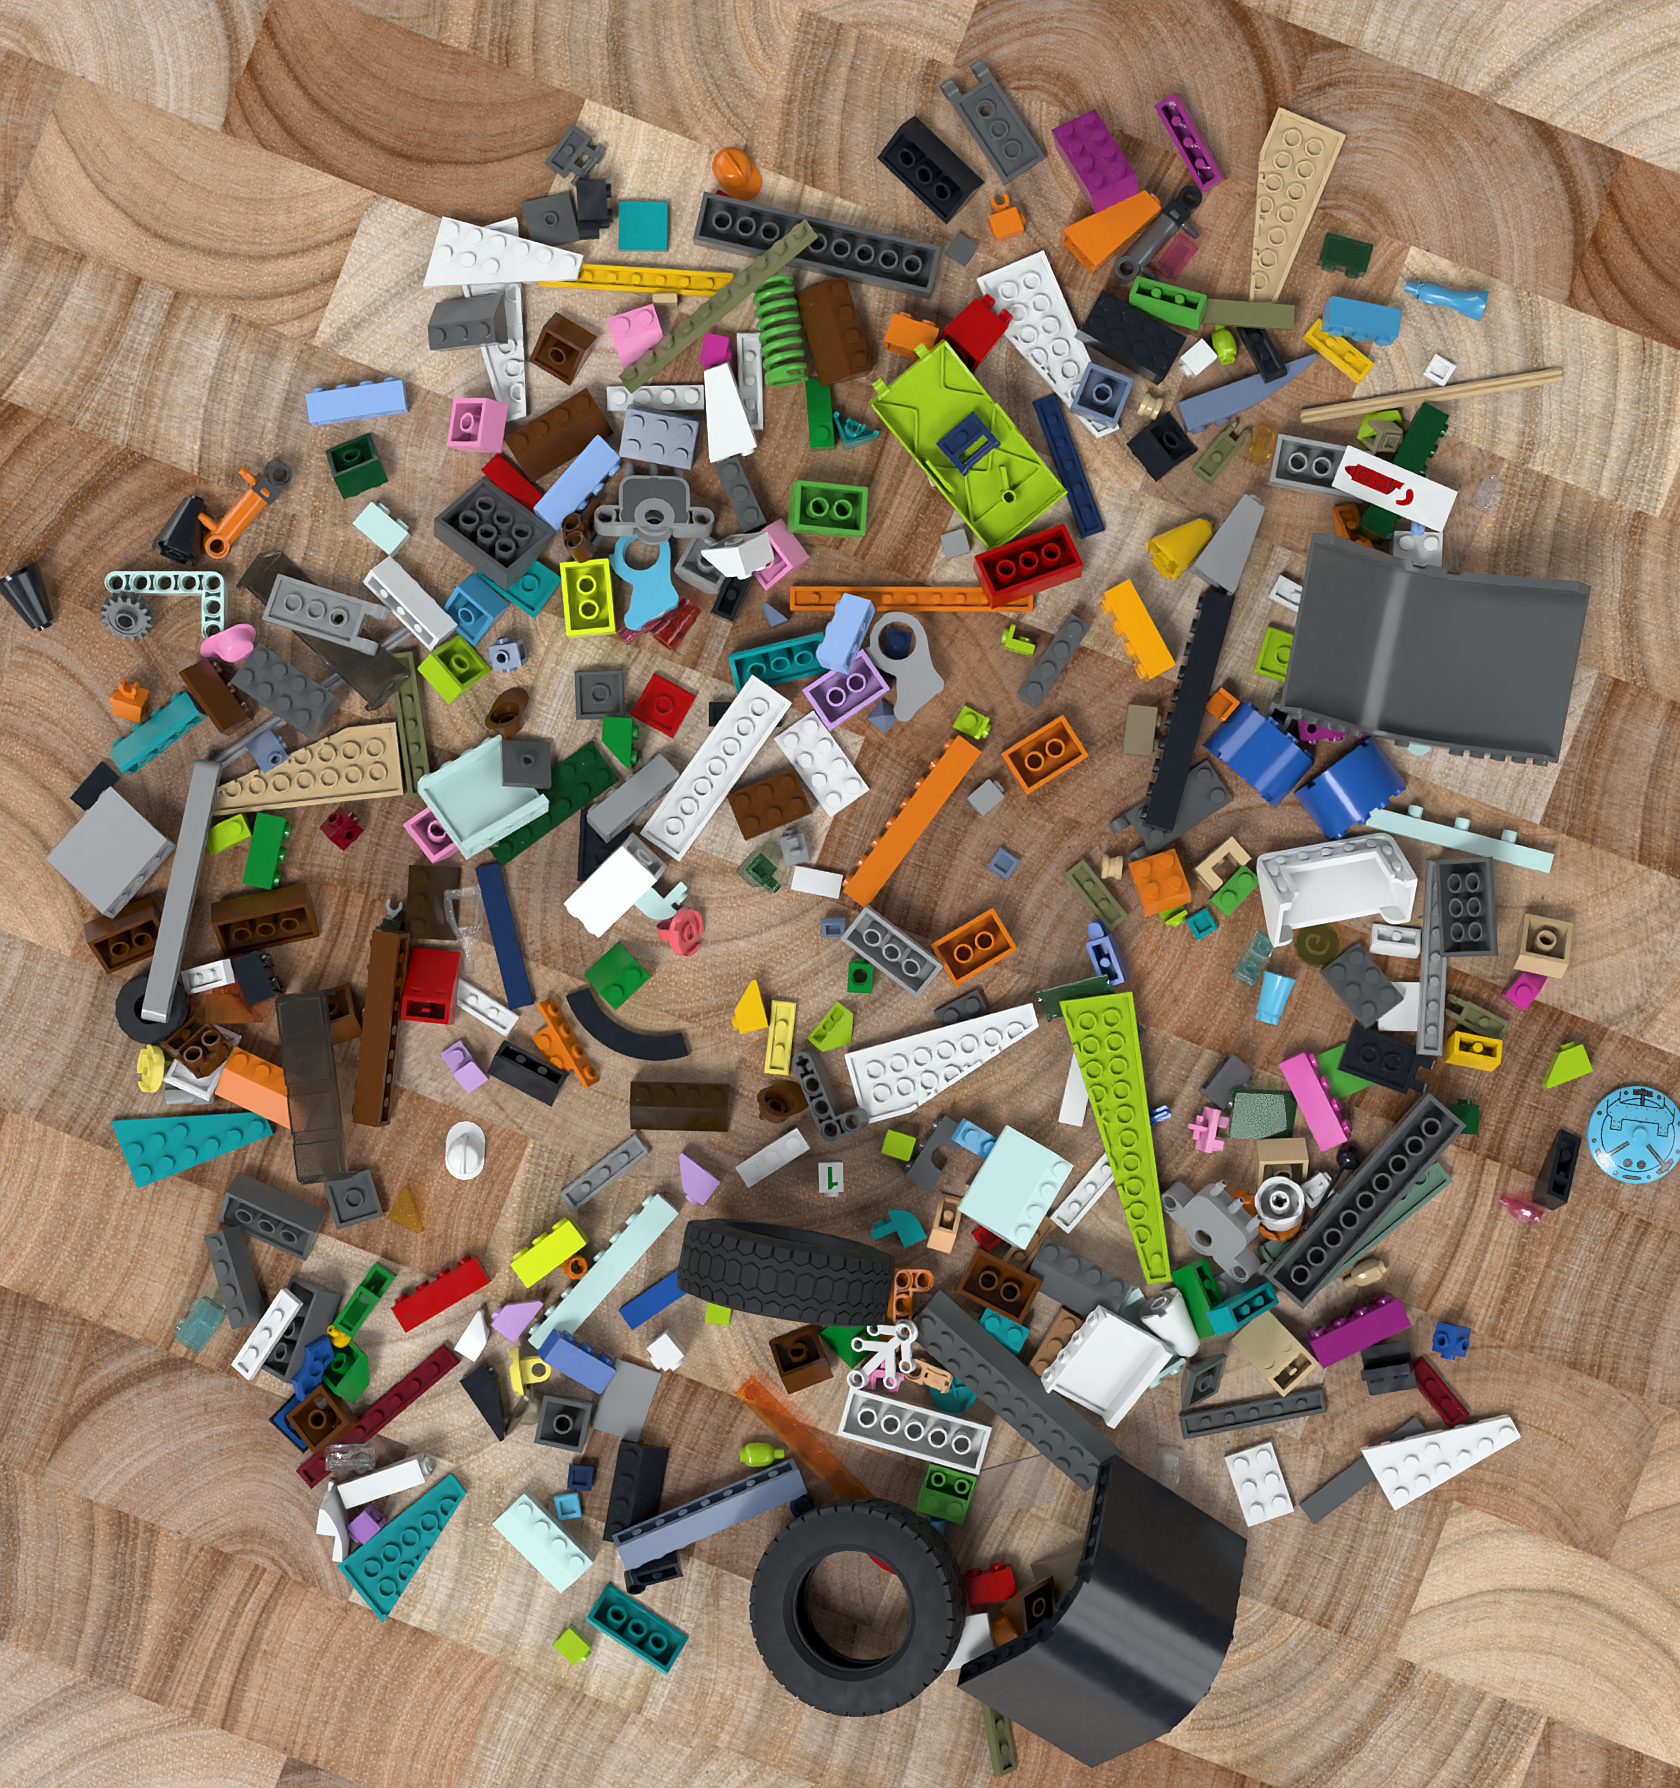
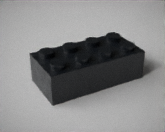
M1104 289L1094 299L1074 338L1157 386L1165 379L1187 338Z

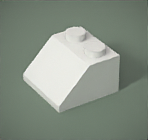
M767 532L729 535L701 551L702 556L726 577L737 576L738 579L751 577V572L765 569L767 567L766 564L775 559Z

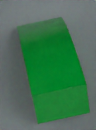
M377 1261L332 1325L353 1338L388 1290L397 1274Z

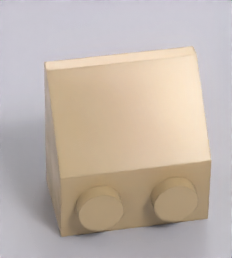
M1305 1138L1256 1140V1191H1258L1264 1181L1272 1177H1285L1299 1186L1307 1180L1309 1158Z

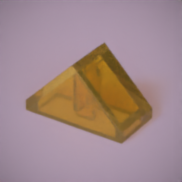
M408 1184L401 1188L386 1219L418 1234L425 1231L411 1187Z

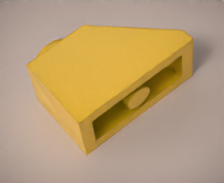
M757 979L750 982L734 1010L735 1015L731 1016L734 1030H739L740 1034L769 1027Z

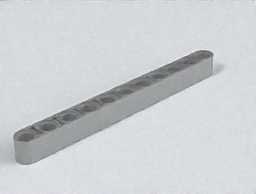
M199 758L195 761L141 1013L142 1019L167 1023L169 1020L222 773V763Z

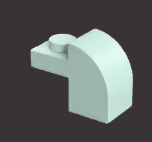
M680 882L663 898L651 886L634 905L652 919L667 920L673 918L677 912L673 907L674 903L679 906L688 897L686 891L689 888L683 882Z

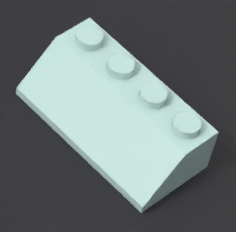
M528 1489L492 1523L560 1593L574 1583L594 1563L595 1557Z

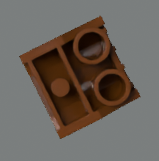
M195 1011L192 1014L193 1017L169 1039L163 1040L160 1045L168 1054L183 1064L195 1078L200 1079L210 1076L227 1060L233 1045L211 1022Z

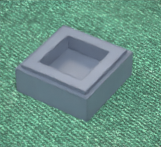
M1000 847L987 868L1007 881L1021 860Z

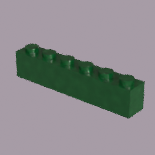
M1423 402L1416 411L1402 443L1398 446L1390 463L1423 477L1428 468L1425 465L1427 458L1434 456L1438 445L1435 444L1438 437L1442 438L1449 427L1446 424L1449 415ZM1369 502L1354 532L1381 545L1385 539L1388 541L1391 539L1396 530L1393 524L1396 518L1400 520L1402 516Z

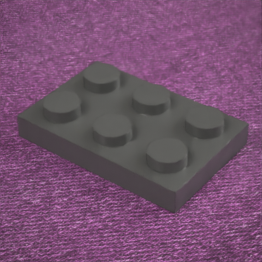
M1356 943L1319 972L1321 977L1365 1030L1404 1001L1403 996L1359 943Z

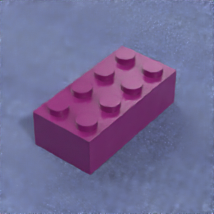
M1095 109L1051 130L1057 152L1095 214L1140 193L1134 170Z
M1380 1294L1373 1298V1303L1367 1306L1360 1304L1351 1309V1314L1345 1317L1343 1314L1335 1316L1329 1320L1330 1324L1324 1327L1318 1325L1308 1330V1335L1304 1336L1314 1359L1324 1369L1411 1326L1399 1299L1392 1294Z

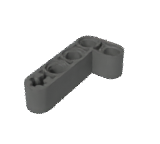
M807 1048L794 1055L792 1060L793 1068L823 1139L835 1141L856 1133L868 1125L869 1115L863 1108L858 1107L843 1112L821 1055L816 1049ZM813 1078L819 1082V1088L813 1085ZM822 1101L827 1103L828 1111L822 1108ZM852 1115L857 1117L859 1122L858 1126L853 1124L851 1119ZM831 1123L837 1127V1134L832 1132Z

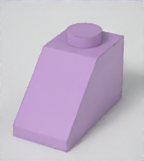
M682 1152L679 1155L683 1191L687 1193L685 1198L696 1206L698 1203L704 1205L721 1180L686 1153Z
M536 1299L508 1303L504 1308L499 1306L491 1316L494 1319L491 1326L514 1343L546 1301Z

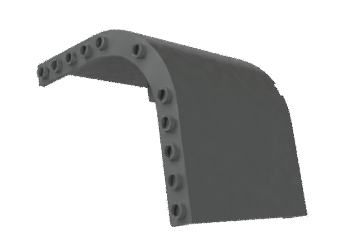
M1313 533L1279 711L1289 713L1288 718L1303 720L1304 723L1315 724L1318 727L1346 733L1349 736L1361 737V734L1393 740L1395 741L1394 745L1409 748V744L1449 750V754L1463 757L1465 752L1470 753L1469 757L1484 759L1485 755H1490L1491 760L1505 762V758H1511V762L1526 764L1527 760H1531L1533 765L1547 767L1548 763L1558 764L1591 586L1572 580L1494 575L1463 571L1461 576V573L1450 572L1447 568L1425 565L1424 567L1414 565L1413 561L1389 555L1334 534Z

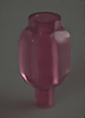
M1502 1195L1498 1204L1507 1207L1510 1216L1528 1225L1532 1223L1538 1225L1544 1211L1539 1210L1538 1204L1523 1197H1513L1511 1199Z

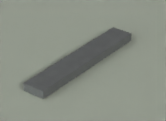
M1319 1387L1288 1393L1285 1397L1278 1395L1179 1414L1183 1439L1185 1440L1325 1413L1327 1408L1323 1388Z
M1413 1416L1377 1445H1381L1380 1443L1386 1441L1404 1440L1405 1437L1426 1433L1427 1431L1418 1419ZM1362 1455L1303 1500L1299 1506L1315 1525L1376 1477Z

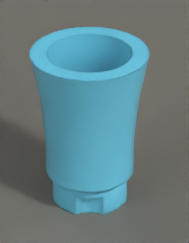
M1264 970L1255 1018L1278 1025L1290 992L1297 980L1286 975Z

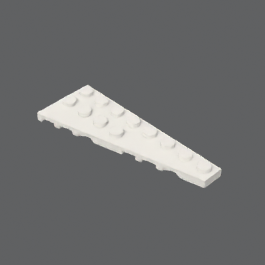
M516 217L483 227L519 237ZM521 282L497 285H462L466 299L504 295L508 344L480 348L496 401L508 404L505 424L527 418Z

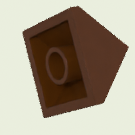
M1049 1574L1020 1591L1001 1608L1019 1636L1030 1631L1044 1618L1049 1620L1056 1613L1053 1575Z

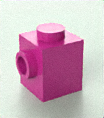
M705 332L700 356V365L704 366L705 370L728 361L730 363L732 350L729 349V337Z

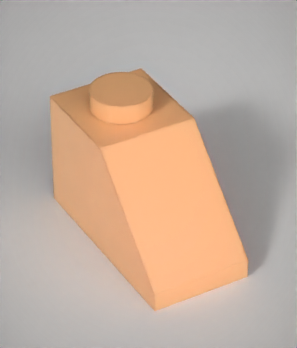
M941 1193L927 1243L928 1248L946 1253L951 1252L962 1213L957 1210L962 1201L961 1198Z

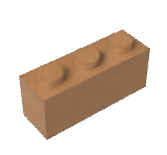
M1061 1306L1025 1366L1041 1379L1045 1369L1052 1365L1060 1350L1067 1346L1073 1334L1082 1327L1083 1319Z

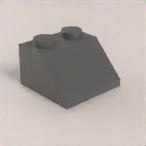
M1227 1053L1198 1091L1220 1109L1224 1110L1226 1107L1230 1109L1238 1099L1236 1094L1240 1088L1245 1089L1253 1080L1251 1077L1253 1071L1234 1054Z
M544 1394L534 1443L582 1453L594 1401L571 1396Z

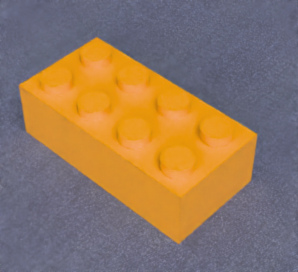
M1130 579L1104 592L1100 597L1101 602L1099 606L1105 616L1109 614L1113 621L1110 624L1116 637L1121 636L1124 641L1122 648L1128 658H1133L1136 664L1133 668L1140 680L1144 678L1147 683L1175 667L1176 664Z

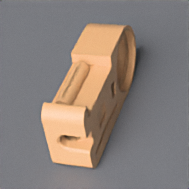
M914 1359L915 1363L920 1364L922 1368L921 1374L918 1377L912 1376L911 1373H904L909 1380L921 1385H929L940 1390L941 1393L949 1391L954 1375L948 1370L921 1359ZM908 1362L905 1363V1367L910 1369V1364Z

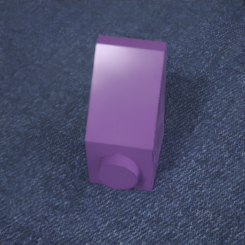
M370 1503L347 1526L349 1529L348 1534L355 1542L358 1543L360 1541L364 1545L384 1526L387 1519Z

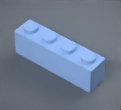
M397 377L383 379L384 383L374 384V381L360 382V386L357 387L343 384L335 386L336 390L326 391V388L312 389V393L305 394L309 422L314 427L409 413L405 383L402 380H398Z

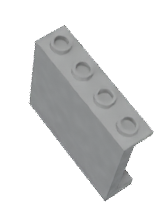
M110 786L99 795L95 804L84 812L81 820L68 830L66 837L52 848L46 860L103 915L113 919L177 845L171 839L164 836L122 796L123 794Z

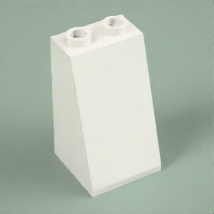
M632 832L569 896L564 905L573 917H578L584 923L588 932L595 934L599 938L659 879L667 865Z

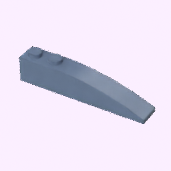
M1316 354L1284 364L1287 369V375L1267 384L1264 383L1260 374L1179 402L1176 405V409L1185 433L1192 432L1193 435L1206 431V426L1214 423L1216 427L1229 423L1228 418L1254 407L1293 381L1317 359Z

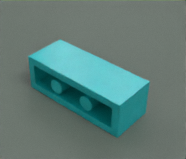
M1269 1280L1239 1292L1206 1314L1217 1336L1239 1329L1277 1305L1279 1301Z

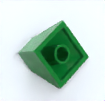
M826 1326L818 1334L852 1370L871 1352L869 1350L856 1352L851 1346L852 1340L858 1336H864L867 1340L879 1341V1335L871 1336L867 1332V1326ZM873 1326V1330L878 1332V1327ZM857 1340V1345L862 1348V1342Z
M350 1339L349 1343L341 1348L331 1344L335 1358L326 1366L322 1380L336 1395L355 1404L369 1385L368 1356Z

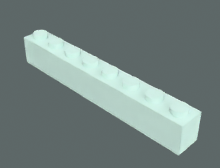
M659 1192L655 1197L650 1194L641 1204L645 1208L639 1215L636 1212L631 1215L625 1222L628 1227L623 1233L619 1230L609 1240L612 1245L607 1251L603 1248L593 1258L596 1263L591 1269L587 1267L585 1275L579 1278V1283L574 1288L569 1285L561 1295L564 1300L558 1306L554 1303L546 1311L545 1315L548 1318L542 1324L537 1322L528 1333L532 1336L528 1339V1342L537 1350H539L554 1328L560 1332L566 1330L573 1334L680 1213Z

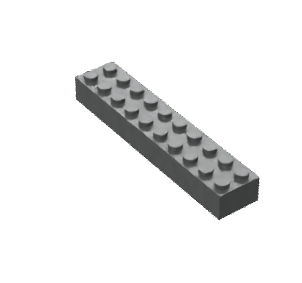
M703 193L693 236L694 245L756 259L768 251L776 241L781 240L795 225L800 224L806 219L819 237L784 266L835 278L846 276L848 281L930 299L942 246L713 193Z
M1425 1091L1318 1211L1309 1225L1310 1228L1308 1230L1303 1228L1263 1273L1264 1276L1301 1309H1304L1461 1133L1466 1125L1433 1095Z
M941 1290L937 1291L912 1316V1321L918 1328V1336L915 1341L1083 1491L1086 1492L1096 1484L1099 1464L1113 1455L1121 1457L1123 1454L1121 1450L1053 1390L1050 1393L1046 1392L1039 1377Z

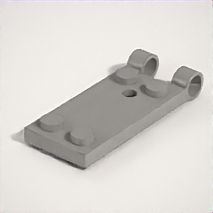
M277 574L262 620L375 656L379 644L359 637L367 615L387 622L391 610L378 604ZM343 615V622L336 623V616Z

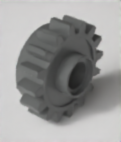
M122 590L119 594L112 593L110 598H106L100 614L103 615L101 622L107 623L105 629H112V636L115 637L119 634L123 641L126 637H129L134 642L136 636L142 640L145 634L149 635L155 622V618H153L155 611L151 610L150 602H147L142 595L140 596L132 591L124 592Z

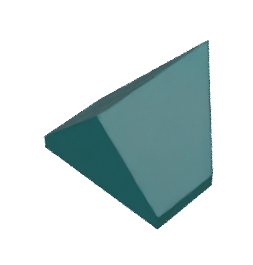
M835 411L833 420L845 451L878 439L879 431L874 430L873 432L866 429V425L857 423L849 417L848 419L840 417V413Z

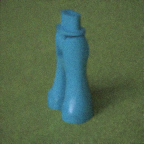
M1418 280V283L1407 281L1404 292L1414 294V298L1425 304L1446 306L1476 321H1481L1489 293L1487 290H1454L1433 282L1422 283L1421 280Z

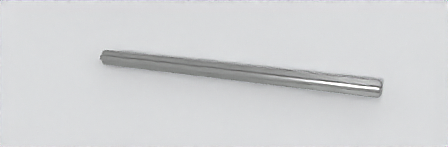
M405 625L378 643L379 646L375 656L363 653L319 685L332 693L414 636V634ZM274 715L210 761L222 763L223 769L249 751L246 744L268 730H271L272 733L276 732L287 723Z

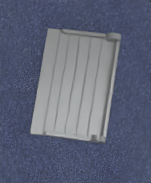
M614 1357L612 1364L617 1372L601 1393L590 1427L637 1442L661 1373Z

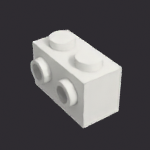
M669 1328L653 1339L647 1346V1350L651 1354L650 1360L657 1369L662 1367L666 1371L671 1368L673 1371L684 1362L686 1349Z

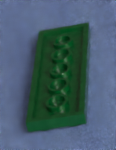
M591 741L551 770L552 785L550 789L535 788L539 795L544 794L548 799V812L499 840V847L488 848L502 867L620 781Z

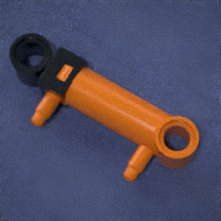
M276 459L269 461L264 468L265 477L260 473L255 476L249 470L241 467L238 473L249 483V488L218 524L204 513L198 515V519L210 530L204 534L202 539V547L209 556L219 559L227 555L229 547L267 504L271 505L281 492L276 487H285L290 483L292 471L283 461ZM277 468H283L284 472L282 477L279 479H274V470ZM215 539H220V547L216 550H211L210 543Z

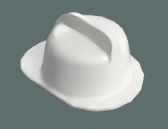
M464 1121L454 1125L448 1132L445 1161L447 1169L454 1177L462 1180L472 1179L483 1169L485 1137L478 1125L473 1122Z

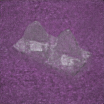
M334 1444L324 1449L325 1470H330L334 1473L341 1470H353L358 1476L367 1470H374V1444Z

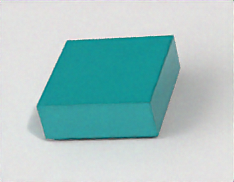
M1207 907L1185 919L1196 940L1218 929Z

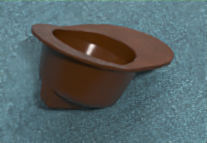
M519 687L504 691L495 700L485 719V726L488 729L494 730L498 735L500 734L504 740H509L525 724L523 712L528 704V692Z
M782 1082L764 1088L757 1094L760 1120L766 1119L772 1123H782L791 1115L800 1113L809 1106L801 1085L796 1082Z

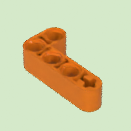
M895 1268L887 1315L883 1324L896 1325L903 1319L912 1321L913 1292H925L933 1286L934 1277L929 1270ZM905 1327L904 1331L907 1335H909L910 1332L908 1328ZM879 1334V1341L889 1342L894 1336ZM901 1344L896 1348V1365H899L902 1360Z

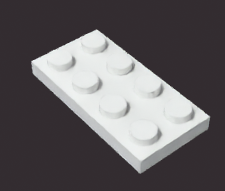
M814 711L774 738L830 818L870 790Z

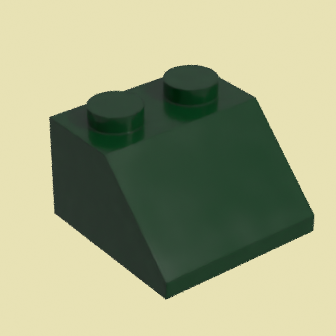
M370 433L325 451L332 477L343 499L355 497L361 492L377 488L388 482L384 465Z

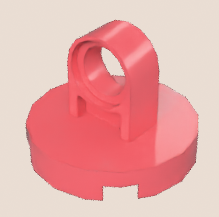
M681 908L676 912L673 919L663 920L656 925L659 939L670 941L672 950L677 955L690 957L700 948L701 943L697 941L699 934L704 932L702 916L698 911H694L691 908Z

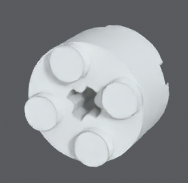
M1280 1176L1264 1181L1255 1196L1256 1213L1262 1217L1261 1223L1269 1230L1287 1231L1297 1226L1302 1221L1305 1212L1304 1195L1300 1186L1288 1178ZM1281 1200L1283 1207L1279 1208L1276 1201Z

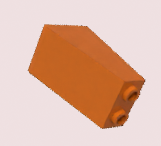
M1144 190L1066 227L1062 232L1060 241L1093 276L1158 217L1161 210L1159 206L1161 202L1153 193L1148 194Z

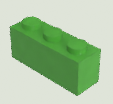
M1137 276L1129 295V304L1152 318L1199 331L1206 312L1207 295Z

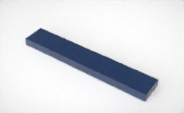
M1056 394L1033 401L1035 413L1061 484L1068 491L1066 498L1081 539L1105 531Z
M495 863L475 868L509 1009L532 1005L534 1002L500 864Z

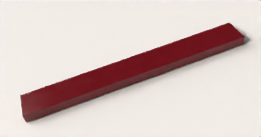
M444 1343L358 1417L360 1423L344 1438L314 1454L296 1472L311 1489L315 1487L461 1361Z

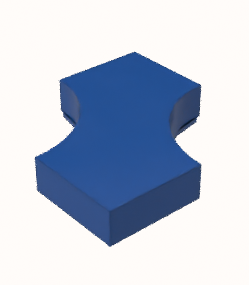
M322 1335L304 1347V1363L300 1371L291 1378L296 1397L300 1401H303L319 1385H322L323 1372L326 1366L335 1358L330 1339L326 1335Z

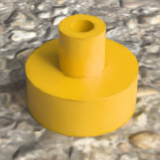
M333 1325L328 1326L327 1336L332 1345L341 1348L349 1343L351 1337Z

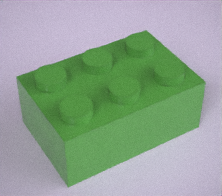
M803 480L794 481L790 484L787 532L857 540L864 537L868 487Z

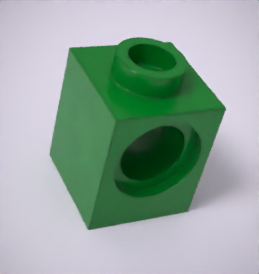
M854 958V963H849L847 992L871 994L873 964H868L867 959ZM864 969L867 972L865 982L857 983L853 979L855 970Z

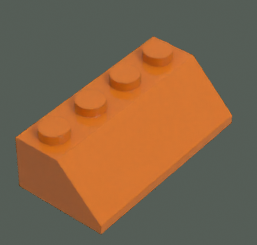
M235 1046L223 1068L214 1094L303 1136L325 1092L323 1087Z

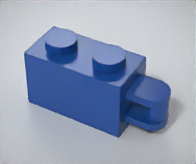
M1101 920L1092 921L1087 927L1090 940L1085 944L1101 988L1104 989L1125 982L1130 975L1114 932L1107 933L1105 925Z

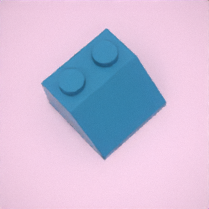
M473 572L456 587L443 610L457 624L455 630L475 647L500 620L510 604Z

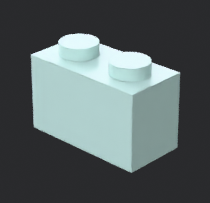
M371 501L352 524L393 558L411 537L407 532L409 527L399 518L396 521L388 516L391 511L384 505L379 503L376 506Z

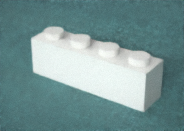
M391 556L371 569L363 581L430 651L448 639L457 627L452 617L446 614L436 601L419 586L418 582L412 579Z

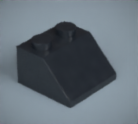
M1169 413L1145 427L1127 443L1132 454L1138 458L1155 482L1169 474L1198 451Z

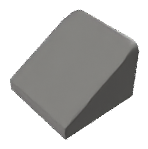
M964 528L940 536L946 559L970 553Z

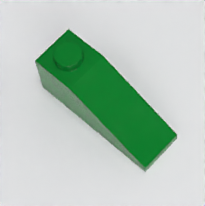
M819 378L808 379L805 381L810 452L835 450L830 386L821 388Z

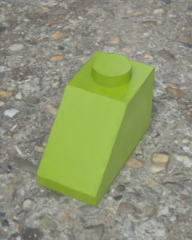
M241 813L209 829L206 846L211 857L252 839L253 828L247 815Z
M1570 1041L1560 1045L1561 1050L1554 1053L1542 1080L1543 1088L1549 1089L1593 1072L1583 1044H1575L1574 1041Z

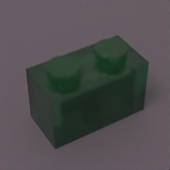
M1327 232L1323 237L1316 265L1321 266V270L1335 273V270L1345 273L1344 276L1351 279L1363 278L1367 272L1374 245Z

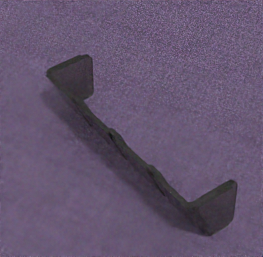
M273 549L259 553L239 580L236 588L239 591L248 589L267 606L277 574L318 585L312 582L283 552ZM338 615L335 618L336 623H342L344 620L343 615ZM362 627L359 637L377 643L376 639ZM291 630L368 702L364 708L367 712L380 709L410 677L409 670L381 645L378 646L376 655L371 656L355 649Z
M330 989L278 995V998L275 1000L278 1031L282 1044L281 1056L284 1080L288 1093L287 1104L290 1129L294 1142L293 1153L296 1178L301 1185L353 1178V1175H358L357 1170L348 1171L327 996L335 995V990L330 991Z

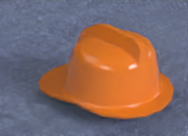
M726 147L715 155L712 162V170L725 191L734 199L749 201L755 198L762 187V177L749 156L742 149L736 147Z

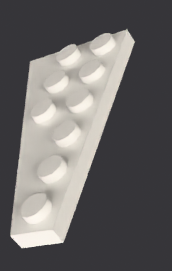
M443 216L423 287L497 285L538 281H577L584 256Z

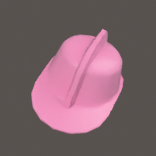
M243 623L212 635L201 644V655L210 660L223 659L233 663L242 662L249 657L255 648L253 644L256 636L255 629L251 625Z

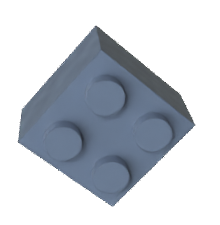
M1088 362L1069 412L1114 429L1134 379Z

